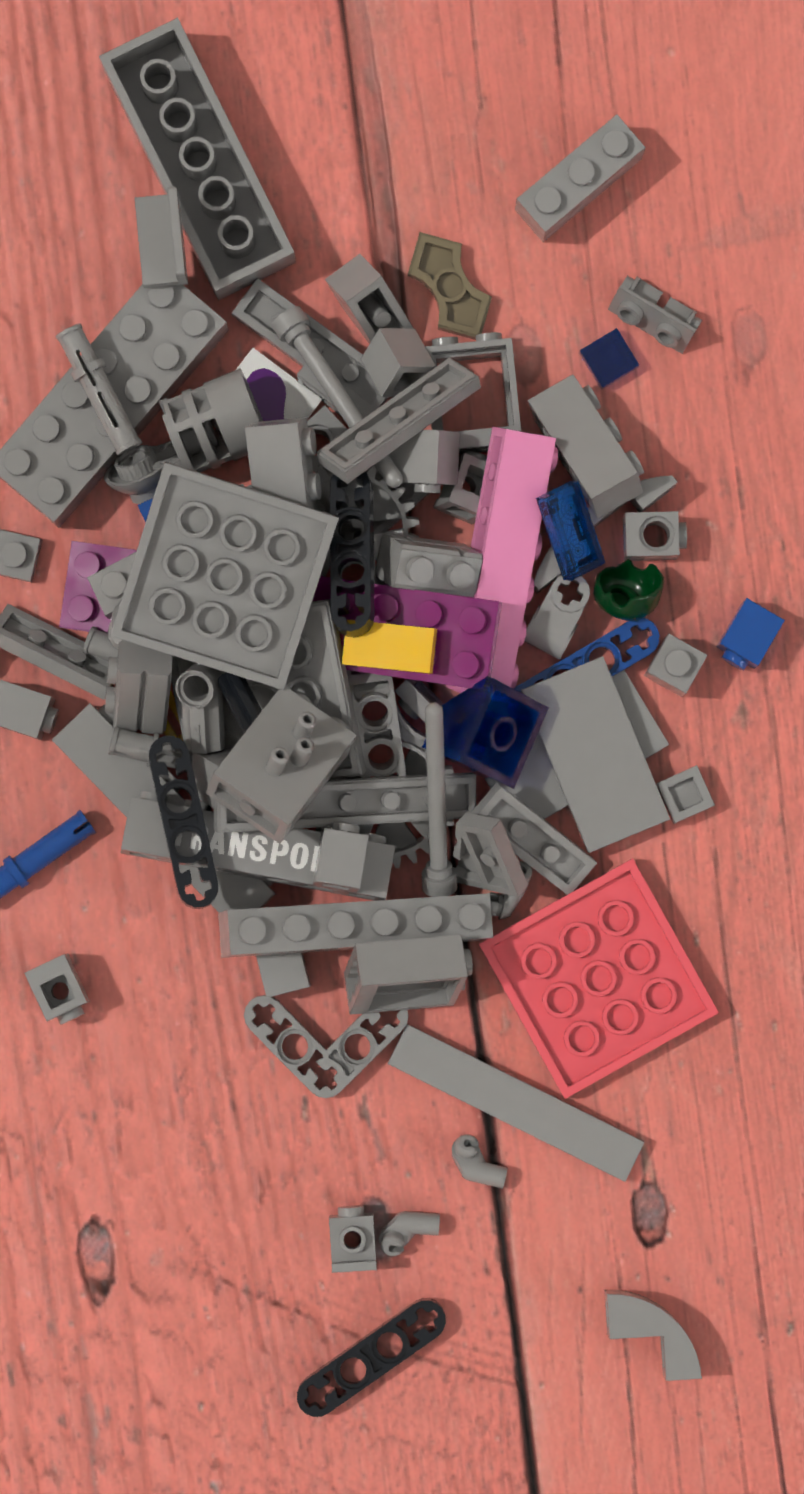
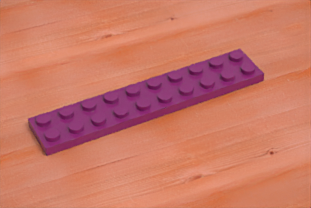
M72 541L59 627L89 632L94 626L98 630L108 633L111 619L105 616L87 577L135 553L137 550ZM320 576L312 601L331 599L330 577ZM342 579L343 581L349 582V583L356 582V581H352V580ZM374 584V622L437 629L433 674L346 665V670L489 691L502 602ZM347 594L350 599V612L342 615V617H345L346 620H355L357 616L363 615V613L359 612L355 604V595ZM339 631L340 640H341V645H342V650H343L345 635H343V634L340 633V631Z

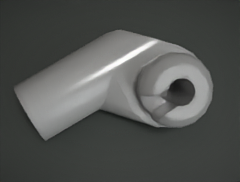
M465 1134L457 1138L452 1145V1157L462 1177L468 1181L503 1189L508 1167L486 1162L479 1148V1142L474 1136Z

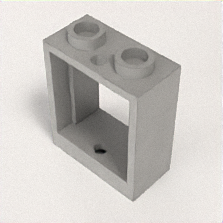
M492 332L476 335V341L458 343V337H442L433 339L432 346H425L436 366L437 363H442L449 357L455 361L501 357L508 426L500 428L521 431L512 338L502 339L501 333ZM442 416L431 423L432 430H443ZM492 428L454 431L460 432L459 454L468 451L488 452Z
M462 935L355 943L344 971L350 1015L454 1006L461 990L465 989L467 977L471 976L473 971L472 955L470 949L463 948Z

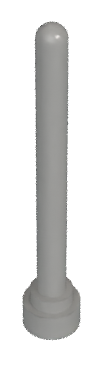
M300 306L285 310L274 319L271 327L282 342H287L289 346L297 348L348 427L351 428L364 417L310 338V320ZM389 454L374 464L388 486L396 488L402 484L403 476Z
M432 702L425 708L430 861L426 863V867L422 870V890L428 896L440 897L450 896L456 892L457 871L452 867V863L448 860L443 708L440 704Z

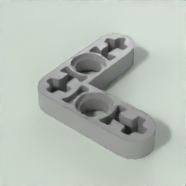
M266 995L257 996L248 1003L244 1012V1019L248 1028L313 1094L322 1098L334 1097L340 1093L404 1029L408 1021V1010H400L396 1015L400 1021L399 1024L395 1027L389 1023L386 1024L378 1032L386 1038L378 1044L372 1032L360 1026V1024L365 1019H369L370 1024L373 1026L380 1019L381 1014L380 1012L363 1013L326 1049L274 997L266 998ZM257 1004L262 1007L271 1004L275 1008L272 1017L280 1026L285 1018L292 1023L291 1027L280 1033L275 1043H272L267 1037L274 1030L267 1023L257 1026L253 1021L257 1015L253 1008ZM290 1034H300L308 1043L307 1053L300 1059H291L283 1052V1041ZM353 1034L364 1035L370 1042V1052L363 1059H352L345 1052V1041ZM315 1050H318L323 1055L322 1058L316 1061L322 1069L328 1070L332 1066L337 1071L334 1076L337 1085L333 1089L327 1085L321 1089L318 1088L315 1084L318 1075L311 1068L308 1069L305 1075L298 1069L299 1066L310 1060Z

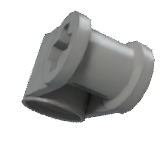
M574 573L566 578H563V575L556 578L542 605H539L527 627L524 642L559 660L561 659L589 600L590 588L582 576ZM571 581L579 585L577 593L582 596L581 601L572 600L569 605H565L561 602L563 594L557 591L560 585L567 587Z

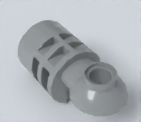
M237 369L203 383V386L192 390L189 388L184 390L181 395L171 399L164 398L160 400L159 403L164 413L162 418L171 441L158 446L139 445L119 455L115 462L106 470L104 480L112 489L129 494L133 503L141 504L154 497L164 462L202 472L210 468L213 470L222 466V463L232 459L237 461L247 457L245 427L254 422L263 421L242 370ZM215 418L220 431L213 429L211 419Z

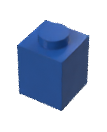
M746 598L716 646L724 651L721 658L743 671L747 665L755 669L759 666L785 620Z

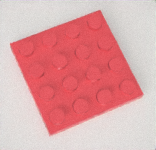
M633 858L493 935V938L479 943L482 952L564 1099L719 1013Z

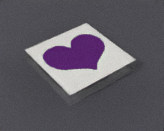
M255 348L250 350L237 367V369L242 370L263 421L307 417L308 421L322 403V398L299 383ZM215 418L211 419L213 428L220 431Z

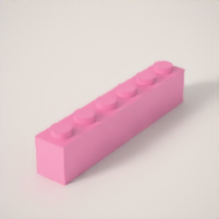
M492 426L471 548L481 553L483 559L476 594L472 598L502 602L489 691L446 685V687L458 693L509 700L510 691L516 687L519 676L518 665L515 664L518 647L522 646L525 641L527 631L526 622L523 620L526 603L531 601L534 593V579L531 577L534 560L538 559L542 549V536L539 534L543 515L537 499L550 493L547 490L549 475L555 470L558 461V449L555 446L556 438Z

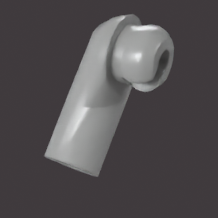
M520 861V867L529 884L532 868L526 862ZM527 888L519 897L491 892L492 916H498L499 920L510 917Z
M408 1211L397 1213L380 1233L379 1243L381 1244V1250L388 1256H398L404 1251L403 1247L416 1234L439 1236L440 1214Z

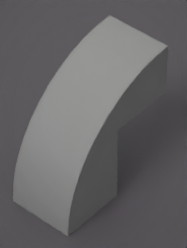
M604 1290L607 1335L609 1339L660 1336L662 1370L665 1380L702 1379L698 1356L692 1342L678 1321L667 1310L654 1301L636 1293L622 1290Z

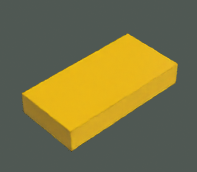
M347 620L349 624H355V620ZM374 622L371 629L363 636L356 638L345 636L342 664L433 674L437 629Z

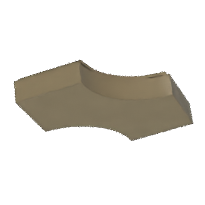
M420 232L408 271V277L424 284L434 296L439 309L438 330L476 340L475 336L482 334L492 297L476 289L465 276L460 261L461 243Z

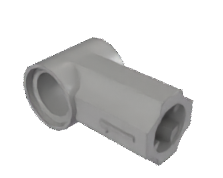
M198 663L193 664L179 676L176 681L175 690L177 697L182 703L184 743L192 753L207 754L222 751L225 748L223 694L218 685V678L225 672ZM195 675L202 677L207 682L208 692L202 691L197 687L194 680Z

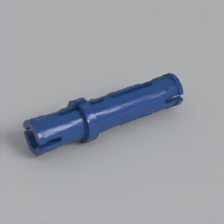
M81 810L77 811L71 818L14 858L9 855L3 860L4 865L0 867V899L19 885L23 889L30 884L29 878L90 835L97 833Z

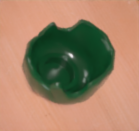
M627 559L616 567L604 568L596 575L593 591L595 601L602 610L613 617L626 621H638L653 612L658 605L663 590L664 576L654 564H649L645 569H639L633 565L630 559Z

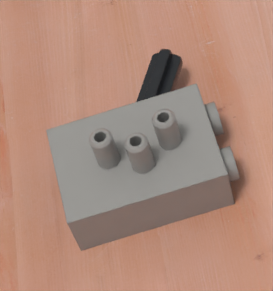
M225 672L218 678V685L244 734L214 771L206 794L280 844L347 757L357 735L341 719L333 716L330 717L315 707L306 695L298 691H292L286 686L284 690L279 689L262 710L246 679Z

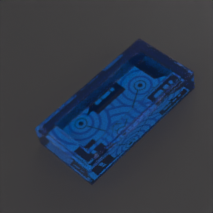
M569 481L536 498L563 580L572 581L606 563L579 481Z

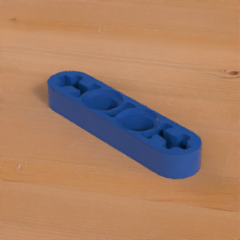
M646 618L638 621H628L519 684L510 691L509 700H506L508 715L520 724L533 723L532 717L528 716L525 711L517 713L514 709V706L519 702L517 695L522 693L521 690L534 685V683L540 680L544 681L551 678L556 671L570 670L589 662V656L594 649L605 648L613 654L614 665L609 670L611 677L648 657L656 650L659 644L660 634L657 627ZM637 627L640 632L647 629L651 635L646 640L648 648L642 650L639 645L631 647L625 651L631 659L623 662L620 650L610 639L618 636L619 643L622 644L632 637L631 628Z

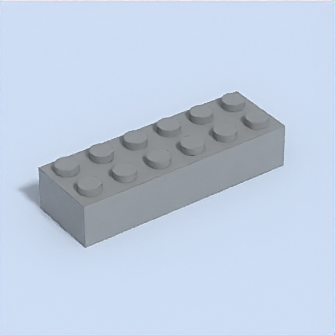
M176 18L100 55L99 59L103 70L165 195L168 194V187H177L180 196L183 231L218 301L252 285L257 278L262 280L296 263L295 252L179 19Z
M142 284L91 343L97 358H103L106 364L104 371L138 436L162 409L159 401L164 398L170 399L229 331L227 322L184 285L144 288ZM81 355V358H82L83 362H84L85 365H86V362H85L83 356ZM73 367L66 372L0 449V478L58 528L61 527L104 477L106 470L119 456L116 454V450L100 419L97 417L80 381H74L71 375L74 371ZM90 372L95 385H97L92 373ZM101 394V396H102V398H103V400H104V402H105V404H106V406H107L109 412L111 413V415H112V417H113V419H114V421H115V423H116V425H117V427H118V423H117L115 417L113 416V414H112V412H111V410H110V408H109V406H108V404H107V402H106V400H105L103 394Z

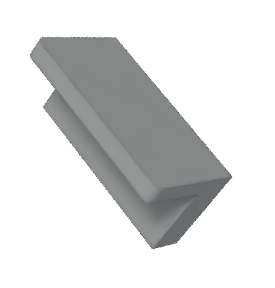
M168 187V194L135 197L143 287L155 288L188 284L180 196L177 187Z

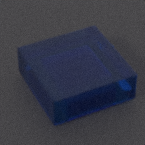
M617 328L579 351L580 356L601 390L639 367L638 361Z

